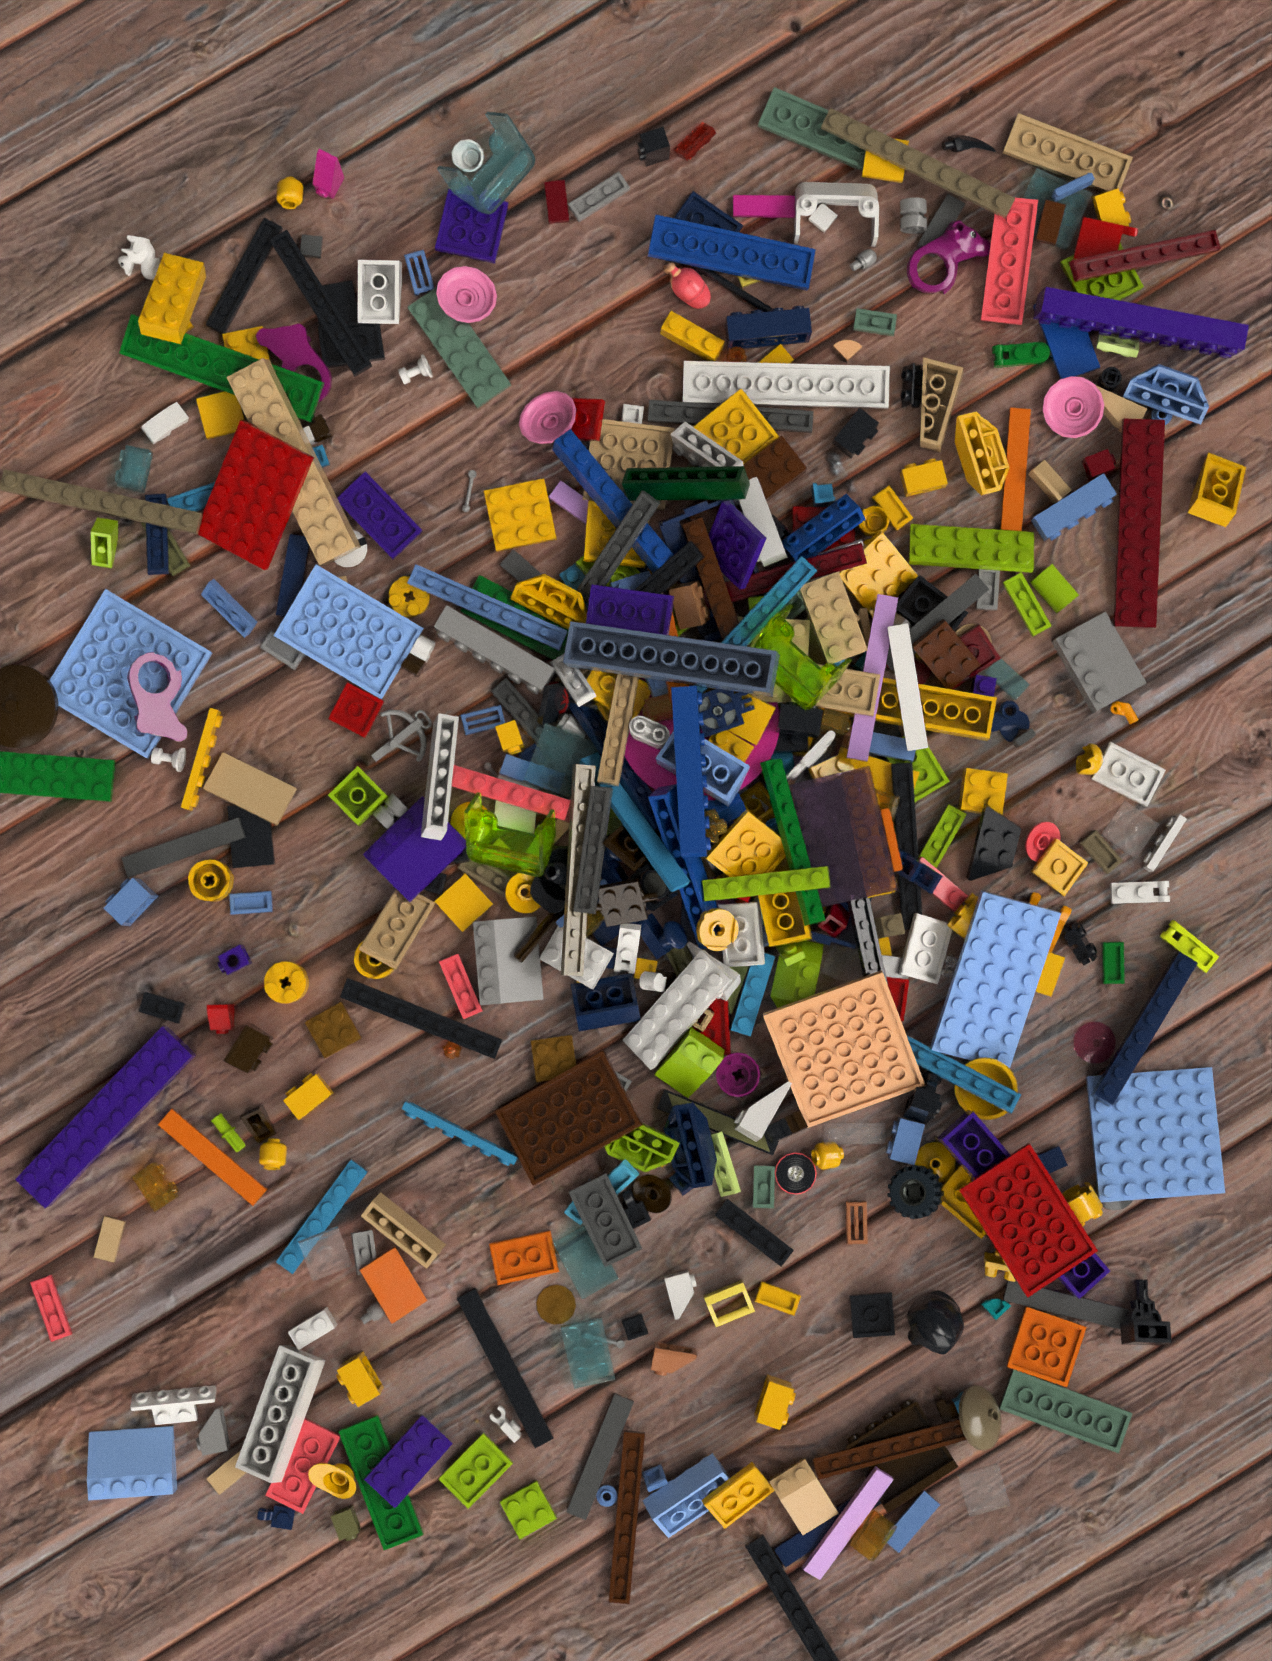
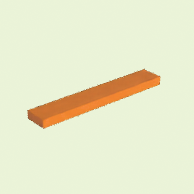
M1011 407L1009 409L1006 447L1009 471L1003 486L1000 530L1022 531L1031 409Z
M173 1108L158 1124L252 1206L268 1190Z

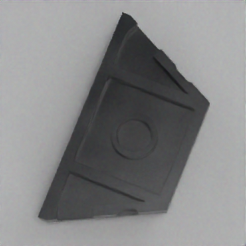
M984 804L966 876L969 881L1011 868L1021 833L1019 825L1008 820L988 804Z

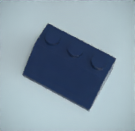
M631 973L601 978L594 990L582 983L570 984L579 1032L640 1021L638 1002Z

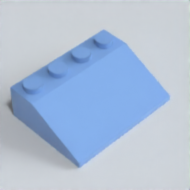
M174 1425L89 1432L87 1465L88 1501L174 1494L177 1490Z

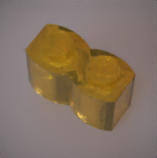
M876 1510L870 1511L863 1521V1527L860 1530L857 1529L851 1537L852 1542L850 1544L864 1557L873 1562L898 1527Z

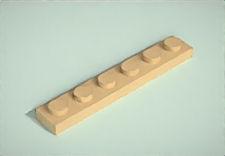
M617 674L597 779L599 784L619 786L639 677Z

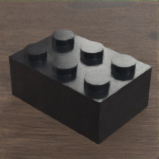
M918 575L898 601L896 613L907 619L913 627L948 596L921 575ZM964 610L949 623L953 631L956 630L969 612Z

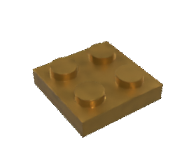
M342 1002L305 1022L324 1059L362 1039Z
M572 1035L531 1040L536 1082L549 1081L576 1066Z

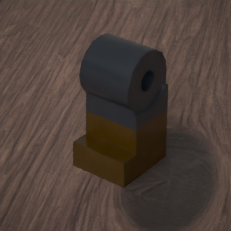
M798 1110L769 1125L766 1133L773 1144L805 1130L808 1125L801 1111Z

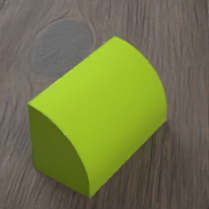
M1053 564L1030 582L1056 614L1079 596Z

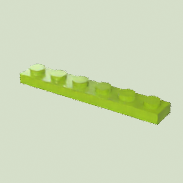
M828 866L702 880L704 901L831 888Z

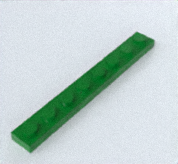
M782 759L764 761L760 764L789 870L811 868ZM817 889L795 891L805 926L826 921Z

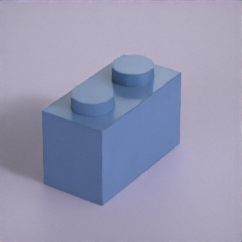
M898 1117V1120L893 1122L891 1133H894L892 1142L889 1141L886 1148V1153L889 1154L888 1158L915 1165L925 1124Z

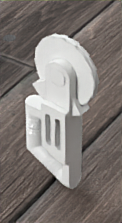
M828 731L800 760V763L786 775L787 781L790 779L795 780L807 767L810 768L826 752L836 736L834 731Z

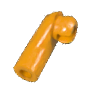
M1115 701L1111 704L1110 711L1113 714L1125 716L1129 724L1139 720L1129 703Z

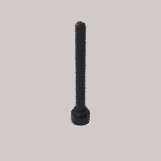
M692 266L691 269L697 271L701 276L704 274L757 309L763 310V312H771V309H773L715 271Z

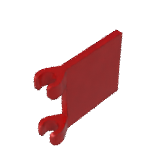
M1083 217L1073 258L1080 259L1117 251L1122 234L1136 237L1138 229Z

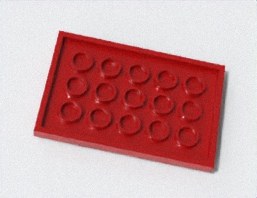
M240 420L204 509L198 535L257 567L268 570L314 457L249 422Z
M1027 1143L958 1189L1027 1298L1098 1251L1030 1143Z

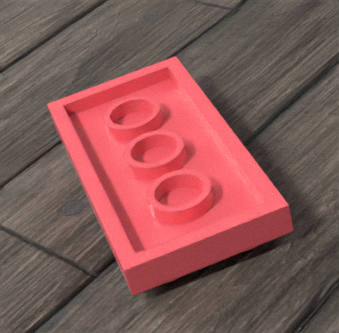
M305 1418L282 1482L271 1483L265 1496L303 1514L316 1489V1486L309 1480V1470L315 1464L329 1462L340 1439V1435Z

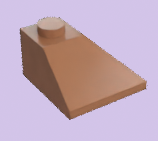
M654 1342L651 1370L654 1371V1374L666 1376L667 1373H673L696 1360V1348Z

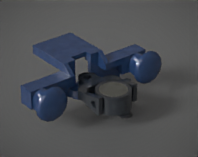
M605 846L601 872L602 879H605L608 884L626 881L629 877L618 862H622V860ZM649 861L638 868L636 873L630 877V880L639 878L641 889L645 894L657 891L658 899L666 897L660 902L656 900L646 902V910L655 911L678 895L677 891L672 893ZM596 911V914L587 913V925L601 946L619 935L620 925L606 927L601 911ZM653 913L648 915L647 920L630 923L641 925L640 936L656 960L673 948L682 949L687 944V934L684 928L675 921L665 922L662 928Z

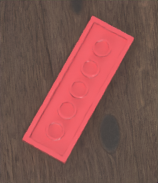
M1014 197L1015 201L1006 218L994 214L981 321L1022 325L1038 200Z

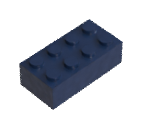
M794 306L790 310L774 308L771 309V312L753 310L750 312L751 314L733 312L730 316H726L725 331L728 351L779 346L780 344L809 343L812 334L809 308H804V306Z

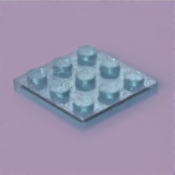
M1036 168L1023 196L1025 199L1038 200L1034 229L1035 237L1045 200L1053 201L1051 196L1054 190L1069 183ZM1082 189L1057 201L1058 203L1066 204L1055 246L1067 250L1093 193Z
M545 723L523 782L571 800L573 764H579L582 758L597 752L599 753L592 741Z

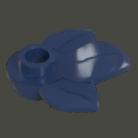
M1005 701L999 706V710L994 713L991 732L1000 730L1003 738L1008 742H1012L1017 736L1019 729H1029V718L1019 710V706L1014 701ZM1007 707L1012 709L1011 715L1005 713Z

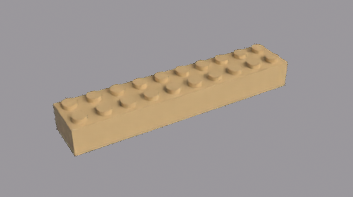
M262 358L228 376L227 379L250 424L314 457L292 511L319 566L327 565L360 548L361 545L270 360Z

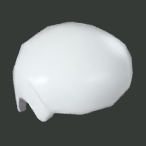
M470 139L460 140L454 145L451 152L454 165L464 172L477 171L484 161L483 149L477 142Z

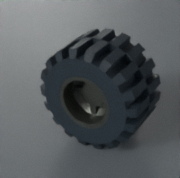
M925 1166L904 1167L898 1170L896 1175L890 1179L892 1181L891 1184H888L890 1193H887L888 1197L891 1198L889 1203L895 1207L894 1210L897 1213H901V1216L905 1218L920 1219L927 1217L938 1209V1205L942 1203L941 1196H944V1191H941V1187H943V1184L939 1182V1176L934 1174L933 1170L925 1168Z

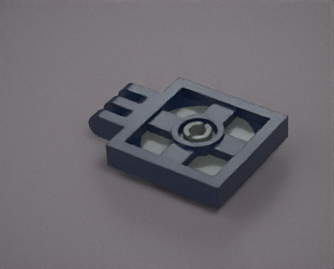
M715 689L703 693L702 705H699V713L703 712L704 725L700 726L704 737L743 725L744 721L741 714L755 709L754 705L745 707V704L751 702L752 699L750 697L743 700L742 696L749 693L738 692L734 694L733 691Z

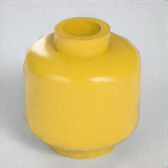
M286 177L277 183V202L286 209H295L303 201L302 183L294 177Z
M270 1138L267 1142L260 1145L259 1163L264 1166V1169L280 1170V1167L285 1165L286 1145L280 1143V1139Z
M834 1141L821 1142L816 1144L811 1151V1158L815 1166H818L821 1170L838 1167L841 1159L844 1158V1152L842 1147H839Z

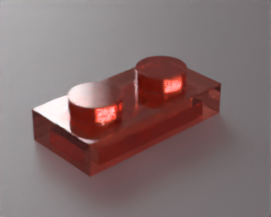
M702 122L673 151L678 157L688 161L704 145L709 143L711 138L717 133L713 127Z

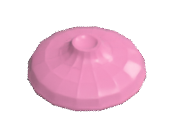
M467 266L453 268L443 274L437 285L436 295L440 307L448 316L456 321L465 323L481 321L490 315L496 305L497 294L493 282L486 274L476 268Z
M1071 376L1060 379L1050 387L1044 398L1043 413L1045 421L1054 432L1063 437L1078 438L1085 436L1098 426L1103 417L1104 401L1102 394L1094 383L1083 377Z
M558 391L545 392L534 397L525 406L520 415L519 427L522 435L535 443H553L572 428L576 417L574 401L566 393Z

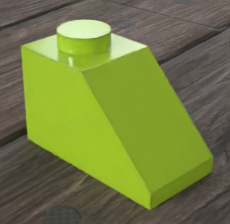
M97 517L91 529L92 565L107 568L113 567L118 541V521Z

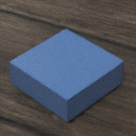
M661 1464L642 1472L648 1492L668 1485Z

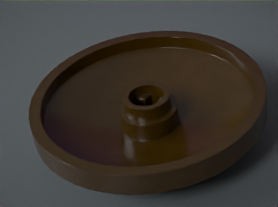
M23 665L3 667L0 669V745L10 748L33 746L42 741L55 725L59 709L57 693L50 680L43 673L32 667Z

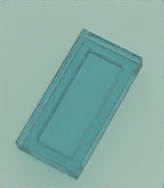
M1002 659L992 664L985 672L988 677L997 678L996 684L1014 700L1030 685Z

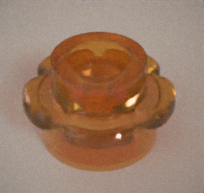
M732 347V349H729V354H727L728 362H746L747 356L743 348Z
M447 1041L442 1046L443 1054L450 1059L460 1057L462 1048L458 1044Z

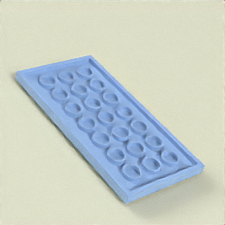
M980 891L930 1045L931 1050L967 1060L982 1057L993 1058L1001 1061L1009 1068L1011 1067L1061 915L1059 911Z

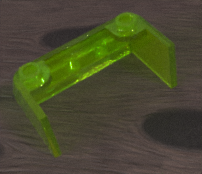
M789 604L770 618L753 648L778 652L780 657L775 683L798 705L809 710L839 681L852 660L847 658L839 666L826 663L820 668L792 642L795 632L793 626L785 620L793 608Z
M477 792L464 811L468 857L476 863L535 877L542 876L545 867L548 865L556 837L555 810L551 809L542 824L538 825L535 829V834L498 826L496 815L482 809L481 793Z

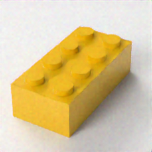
M168 253L163 254L138 320L142 335L177 344L182 343L206 279L203 262Z

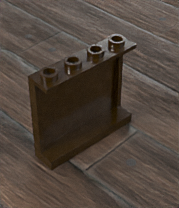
M908 1399L900 1404L901 1408L896 1412L891 1410L882 1416L883 1420L876 1424L874 1421L864 1428L866 1431L858 1435V1433L850 1436L845 1446L848 1450L855 1446L930 1427L932 1424L916 1399L913 1401ZM946 1446L861 1468L860 1470L865 1478H867L876 1466L893 1477L894 1480L879 1499L888 1513L959 1466Z

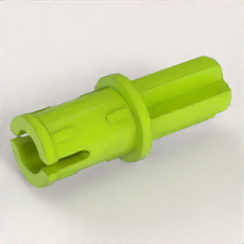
M222 1113L211 1120L222 1134L221 1138H225L235 1152H239L246 1146L234 1130L235 1127L232 1128Z

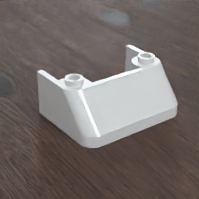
M802 182L796 187L794 244L798 245L800 216L812 215L816 211L817 205L823 203L824 205L858 206L859 213L863 217L872 218L871 247L876 246L879 233V202L877 190L873 185L862 183Z

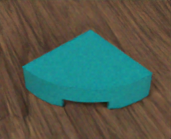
M990 1298L981 1303L995 1320L1011 1307L1009 1303L999 1298Z

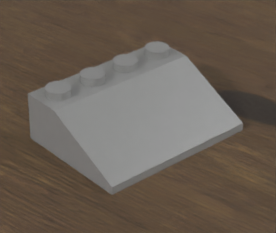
M1106 612L1052 641L1054 648L1092 714L1146 684L1144 677Z
M536 917L473 922L480 1005L544 999L539 944L522 963L514 958V953L537 928Z

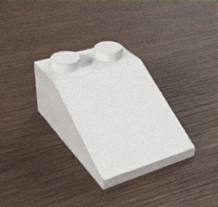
M358 260V323L399 324L402 262Z
M788 1081L747 1110L739 1112L734 1121L737 1124L735 1130L755 1142L760 1140L792 1083Z

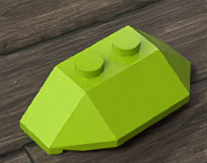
M807 940L799 942L798 944L806 958L789 966H786L779 955L770 995L777 1008L815 994L824 944Z
M642 1123L643 1126L605 1146L608 1155L620 1161L626 1159L633 1167L643 1172H648L672 1162L680 1142Z

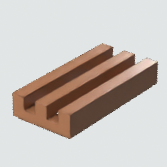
M845 1201L846 1244H868L867 1202ZM850 1206H854V1240H851ZM858 1206H862L863 1239L859 1240Z

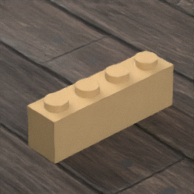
M381 1192L361 1215L362 1218L426 1269L446 1245Z

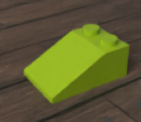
M690 1027L654 1075L689 1098L724 1059L725 1050L693 1027Z

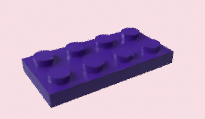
M366 471L337 497L343 509L393 560L423 532Z
M591 584L586 624L669 635L674 596Z
M421 1414L365 1476L364 1480L391 1506L396 1508L453 1443Z

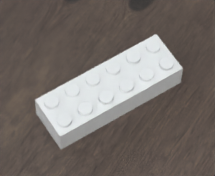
M279 1345L235 1468L269 1483L282 1482L326 1360L298 1350L290 1345Z

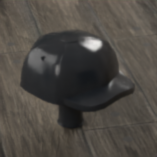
M556 845L551 847L542 857L535 870L536 876L532 882L530 894L532 899L549 913L556 914L565 908L568 846Z
M939 1290L916 1299L907 1313L908 1323L911 1328L908 1332L909 1341L916 1346L921 1344L938 1354L944 1355L948 1353L960 1339L964 1330V1321L959 1306L948 1294Z

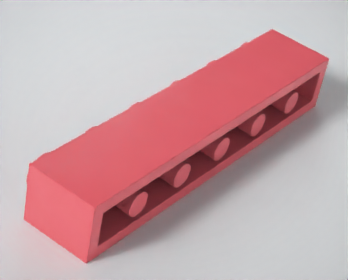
M456 765L453 767L451 786L453 788L570 823L571 800Z

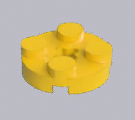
M402 576L392 584L389 590V603L395 612L406 618H413L427 610L430 603V594L407 584L410 576ZM413 592L414 601L406 602L405 593Z
M722 908L704 911L697 923V939L710 950L722 951L728 948L726 946L731 942L733 943L736 940L738 923L729 911ZM716 925L721 927V931H718L717 935L713 931Z

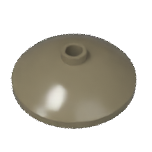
M979 1385L970 1386L963 1392L960 1399V1425L965 1438L971 1446L981 1451L989 1450L995 1446L1001 1434L1002 1420L1000 1409L995 1398L986 1388Z

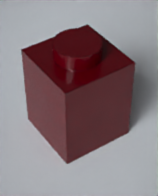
M1106 449L1085 457L1081 463L1088 480H1092L1103 473L1105 475L1115 469L1116 460L1114 455Z
M834 900L823 911L826 921L818 923V927L833 938L847 927L850 913L837 900Z

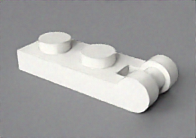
M1169 881L1110 883L1111 904L1170 902L1167 890ZM1153 888H1159V896H1154Z
M620 924L614 967L615 972L623 970L635 974L641 925ZM622 960H628L630 963L622 962Z

